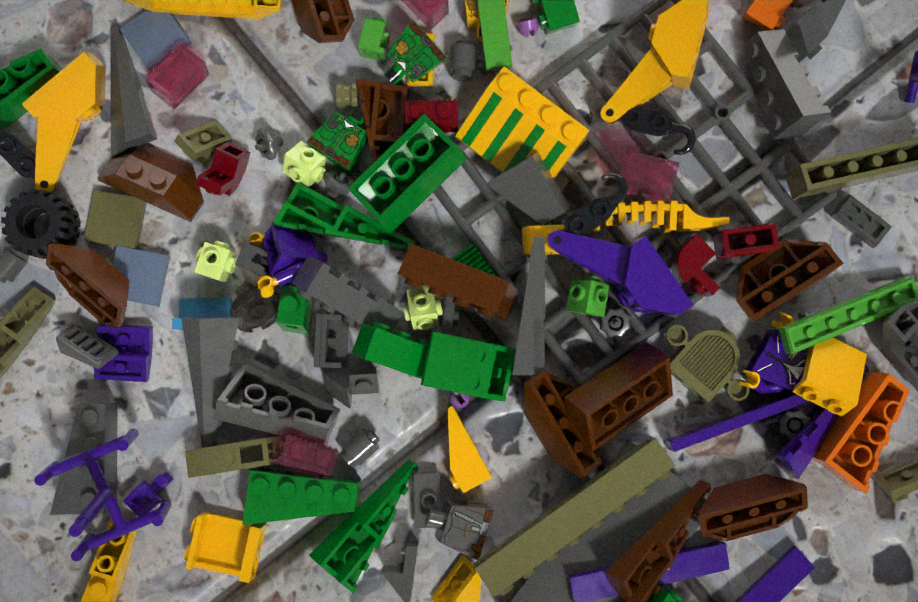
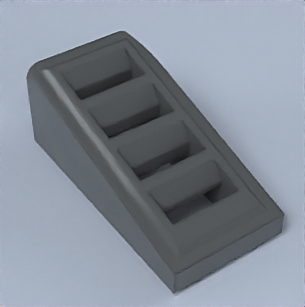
M77 324L71 325L56 336L60 353L97 369L103 367L119 354L116 348Z

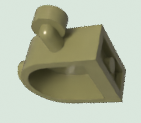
M672 325L666 329L664 333L665 341L671 346L679 347L670 357L671 375L701 402L709 403L722 387L725 388V394L731 400L741 401L748 396L749 387L739 385V381H745L731 379L740 363V351L735 342L737 337L726 328L722 331L706 330L694 333L688 337L687 330L681 325Z

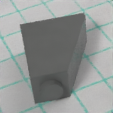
M538 152L487 182L490 188L541 225L549 221L552 225L566 217L564 213L570 208Z

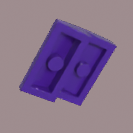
M102 323L97 326V337L116 348L119 354L100 369L94 367V379L147 382L149 380L152 360L153 326L123 325L116 328L104 326Z

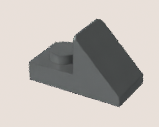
M377 367L323 369L327 393L348 408H351L352 394L379 393Z
M408 541L406 549L401 548L399 565H404L403 568L384 565L381 570L382 574L404 602H410L412 597L419 542Z

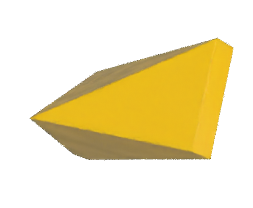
M462 555L431 599L434 602H479L481 578L474 569V563L467 556Z

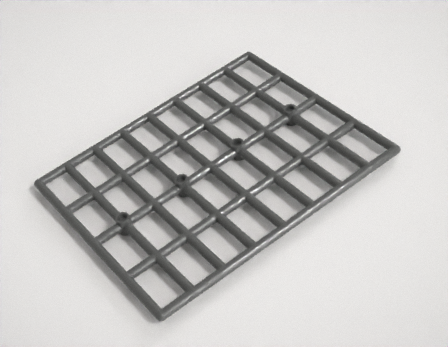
M652 0L533 87L540 94L549 90L563 110L589 130L583 142L587 140L610 171L620 174L625 179L628 189L627 193L634 202H638V205L647 200L635 184L651 172L660 171L681 200L697 215L709 218L706 213L729 197L750 225L763 224L737 191L752 178L760 174L792 215L790 220L777 229L778 240H781L837 197L835 190L824 192L822 196L801 210L768 167L789 151L800 164L812 162L793 137L780 138L783 143L761 159L729 118L730 114L749 100L766 122L767 119L763 106L760 103L758 92L707 28H705L698 58L710 50L743 91L726 105H719L693 73L690 87L711 114L710 117L693 128L696 135V143L692 151L722 189L699 205L667 164L668 160L675 155L674 150L682 149L686 146L687 137L684 134H680L681 138L664 151H657L644 133L628 130L650 159L649 162L630 176L625 173L596 135L598 131L608 124L600 117L588 125L558 86L557 82L579 67L607 103L614 94L587 60L610 45L632 72L638 63L618 38L639 22L649 33L651 25L655 24L649 15L670 0ZM671 0V1H672V3L675 5V4H677L678 2H680L681 0ZM661 92L652 98L662 112L684 123ZM721 125L752 164L750 168L731 182L697 140V138L714 126ZM459 141L456 145L467 158L461 166L487 201L464 217L441 185L433 193L470 243L475 246L494 274L501 279L509 281L519 291L515 303L522 311L524 296L510 277L530 263L531 255H521L503 269L471 225L494 208L523 247L522 228L502 203L506 199L498 193L495 194L464 153L468 146ZM569 162L562 168L563 173L587 204L594 199L612 196L618 190V185H616L603 196L595 197ZM562 219L554 225H564L565 220ZM613 221V226H609L607 230L618 244L625 246L630 241L618 226H614ZM659 225L655 229L660 235L650 241L657 250L667 243L675 254L682 246L675 237L680 233L677 232V226L676 230H672L671 233H664V225ZM715 228L706 230V232L713 240L712 236L714 233L719 232V230ZM760 254L727 258L731 264L711 279L718 286L737 273L741 266ZM545 260V277L565 303L563 307L544 320L545 343L579 387L609 368L613 363L618 362L679 316L663 314L645 327L631 308L622 306L616 299L614 293L617 291L613 284L591 272L593 276L599 277L600 283L609 285L608 296L617 307H623L624 311L631 315L630 325L637 333L614 351L588 315L566 311L569 290ZM694 291L688 295L693 305L705 297L704 295L699 296ZM571 313L574 314L605 356L603 360L584 374L580 372L550 332L552 327Z

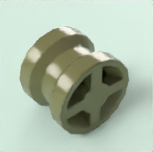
M337 82L336 103L338 108H344L345 106L359 108L360 98L356 82H352L350 85L344 82Z

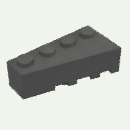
M309 255L292 282L293 285L299 288L296 293L309 301L315 297L321 301L319 306L332 314L336 310L344 314L342 320L356 327L357 323L373 326L375 321L389 326L388 332L392 333L404 313L380 297L370 293L369 290L359 284L350 281L348 277L332 269L324 262Z
M244 363L217 399L214 419L324 446L335 428L341 409Z
M118 403L78 404L64 460L117 438ZM116 450L97 458V462L117 502ZM86 464L60 474L50 515L80 514L96 496L98 490ZM105 505L99 511L98 514H104L108 512Z

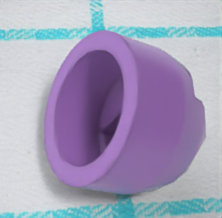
M529 17L517 21L518 30L522 36L528 38L529 32L531 36L537 33V17Z
M450 392L449 402L453 407L463 408L469 403L470 395L459 393L465 401L463 404H460L459 400L454 396L455 392Z

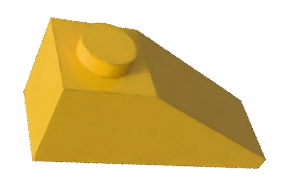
M452 405L448 407L450 470L452 472L448 476L454 488H461L462 492L465 493L492 478Z

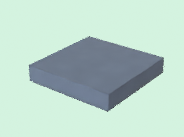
M146 10L119 28L150 72L192 44L172 14L167 12Z
M116 246L112 266L130 280L127 301L160 307L170 256Z

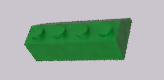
M423 114L348 189L377 221L392 233L467 158L459 147Z

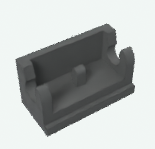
M244 240L235 265L259 276L275 277V275H270L266 260L268 254L264 248Z
M316 314L314 367L347 368L349 323L342 320L343 315Z

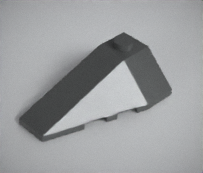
M818 0L786 32L799 54L797 58L798 63L806 56L811 60L822 49L819 44L828 36L846 0Z

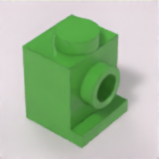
M378 17L373 19L365 18L358 45L361 57L386 62L387 56L384 48H388L390 42V33L387 32L388 22Z

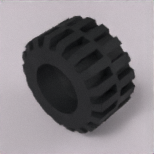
M33 189L29 190V194L23 191L18 194L19 199L13 197L9 201L12 205L5 207L6 217H1V223L5 224V227L1 228L2 234L8 235L5 238L6 242L13 245V249L23 254L46 259L48 244L57 243L74 246L76 244L73 241L74 238H79L80 232L76 230L77 227H81V222L75 219L79 215L77 211L72 209L74 206L65 201V199L47 191ZM48 212L50 217L49 228L44 235L36 238L33 230L34 223L41 214Z

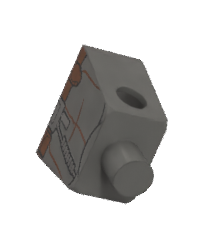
M446 500L442 512L433 509L427 511L425 525L437 528L435 538L443 545L475 560H479L494 510L484 503Z

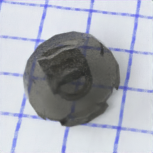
M244 281L235 290L237 297L231 304L229 312L231 317H243L242 325L237 327L240 331L250 333L253 332V328L260 326L264 330L277 321L280 294L275 289L274 294L267 298L261 296V289H258V286L254 287L248 281Z

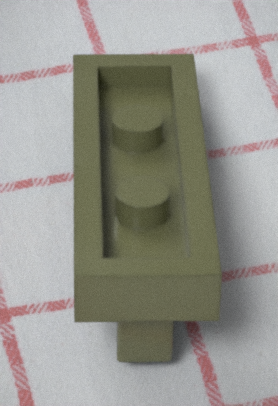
M918 459L874 476L876 485L887 495L893 504L908 499V493L918 489Z

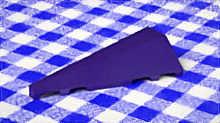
M866 364L864 367L862 381L869 372V368ZM819 405L813 407L806 414L812 417L811 421L776 454L777 458L774 461L789 477L800 478L839 418V415L833 414Z

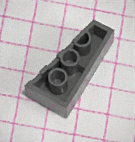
M785 29L758 31L744 44L745 54L752 70V77L756 83L760 103L763 106L767 126L773 139L800 136L831 113L827 105L821 104L819 100L821 93L817 86H811L807 79L809 72L806 66H801L798 63L797 58L799 54Z

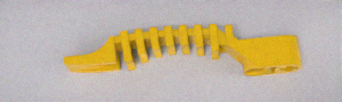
M644 201L640 205H638V202H631L627 206H625V203H619L610 218L602 224V229H609V226H613V216L614 226H621L622 222H626L625 215H627V224H634L635 221H638V214L639 225H646L647 222H651L652 214V228L664 225V233H671L672 230H676V226L677 232L715 229L728 225L730 217H702L694 213L687 204H678V201H669L664 204V201H656L654 204H651V201ZM564 225L523 227V255H531L533 237H545V255L559 254L547 246L546 238L553 231H562ZM600 226L591 231L590 234H596L597 231H600Z

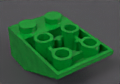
M432 331L421 385L505 402L516 349Z

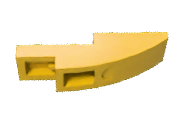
M110 520L106 531L115 527L112 520ZM137 530L99 546L89 570V574L92 575L80 602H116L129 565Z

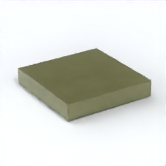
M94 190L84 241L138 250L147 202L134 196Z

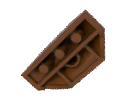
M291 0L301 32L318 43L342 42L354 22L348 0Z
M147 144L112 158L97 177L98 181L189 222H192L204 204L200 187L196 185L197 178L193 165Z
M783 239L779 242L778 250L761 253L740 267L736 302L753 323L770 315L798 297L844 263L827 242Z
M57 243L48 244L46 265L50 271L54 270L58 281L68 294L104 326L116 328L123 326L130 280L93 249Z
M544 370L524 383V414L551 460L583 478L602 464L601 457L599 456L600 447L592 452L568 417L564 397L574 390L571 384Z
M762 474L714 487L698 512L700 533L703 537L730 541L778 528L792 519L799 511L803 512L808 508L807 487L803 483L769 474Z

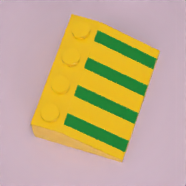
M503 67L487 87L455 137L502 173L538 152L555 179L586 139L589 130L506 67Z

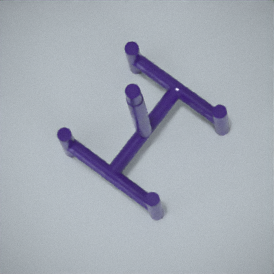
M130 429L119 438L64 461H54L34 479L36 485L42 486L54 476L83 464L87 466L98 493L75 519L69 528V534L72 537L81 535L104 505L115 527L96 536L93 533H87L71 553L73 561H80L87 551L151 523L154 526L162 525L172 506L169 500H164L158 509L126 522L97 462V458L111 452L127 450L139 435L136 429Z

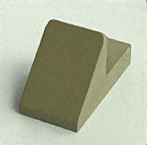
M215 120L178 134L174 142L191 160L198 159L205 165L213 159L216 148L226 142L230 143L233 138Z

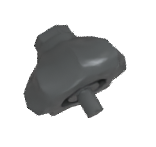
M259 129L257 131V136L255 137L257 145H255V149L261 153L262 158L274 160L279 147L283 146L282 136L279 134L275 135L270 130Z
M332 169L323 176L328 189L327 194L331 198L347 195L350 192L348 188L353 184L352 178L346 176L344 171L338 172Z
M608 307L604 317H600V330L604 331L608 338L614 336L622 338L624 333L631 329V315L626 313L623 307Z
M801 408L796 410L788 409L778 418L780 424L779 432L786 435L789 440H792L811 421L812 417L806 415Z

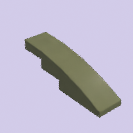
M34 286L0 321V379L28 345L55 304V300Z

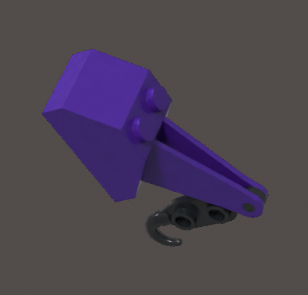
M611 172L602 175V180L613 179L618 183L617 192L612 196L594 199L569 216L564 223L562 231L556 230L547 236V246L551 250L611 282L617 291L614 295L622 306L664 315L682 314L692 307L693 303L646 236L632 240L625 246L586 237L588 233L610 218L616 206L623 201L628 191L627 183L620 174Z

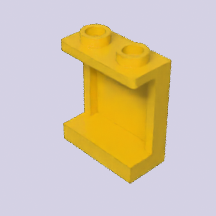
M830 338L806 348L804 352L808 355L802 380L794 386L793 393L827 409L833 414L845 415L858 405L867 354L835 338Z
M207 511L199 514L193 519L190 533L193 534L191 544H188L184 554V560L187 561L186 569L202 568L239 576L238 581L250 583L256 577L267 524L242 525L243 519Z

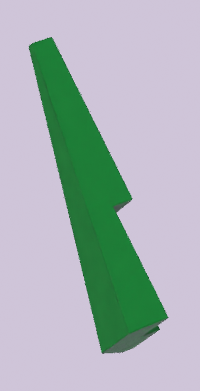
M298 182L273 222L274 225L405 250H408L410 243L413 245L415 243L396 231L389 232L381 223L345 204L343 207Z
M409 459L309 554L318 565L353 594L358 589L356 582L362 571L366 572L369 567L367 561L374 547L379 548L397 512L395 506L401 494L406 495L408 491L406 484L412 472H417L419 469Z

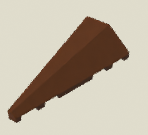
M356 79V87L359 93L361 110L374 163L404 134L405 102L409 99L410 89L408 86Z
M699 480L605 572L611 587L626 602H648L652 593L658 594L661 587L657 583L666 570L671 569L689 534V531L686 530L687 524L692 516H698L700 509L697 505L705 494L711 491L709 483Z

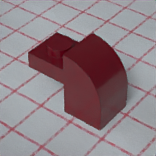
M224 143L215 149L211 168L198 175L196 185L213 195L220 196L224 193L231 196L244 176L251 152L232 143Z
M698 234L690 237L675 252L671 263V271L679 285L690 281V287L696 294L708 297L714 295L720 287L701 268L716 252Z

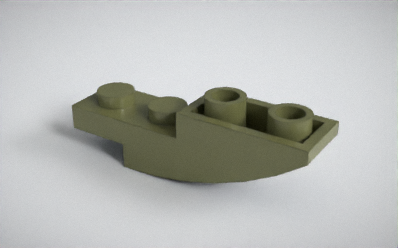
M284 436L260 438L185 451L188 478L297 461L294 439Z

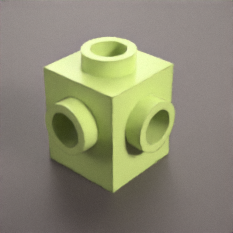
M300 141L285 154L282 172L293 181L309 188L313 183H318L322 180L326 173L324 167L327 157L303 141Z
M215 240L214 245L205 242L204 246L197 252L196 262L198 263L194 272L227 283L229 274L235 271L237 254L230 251V245Z
M421 287L419 289L407 290L408 305H404L406 321L411 320L413 330H429L439 326L438 316L443 315L441 300H436L434 295L428 293L429 288Z

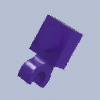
M165 472L163 475H158L151 484L146 480L142 481L123 502L138 517L147 514L164 500L159 492L173 481V478Z

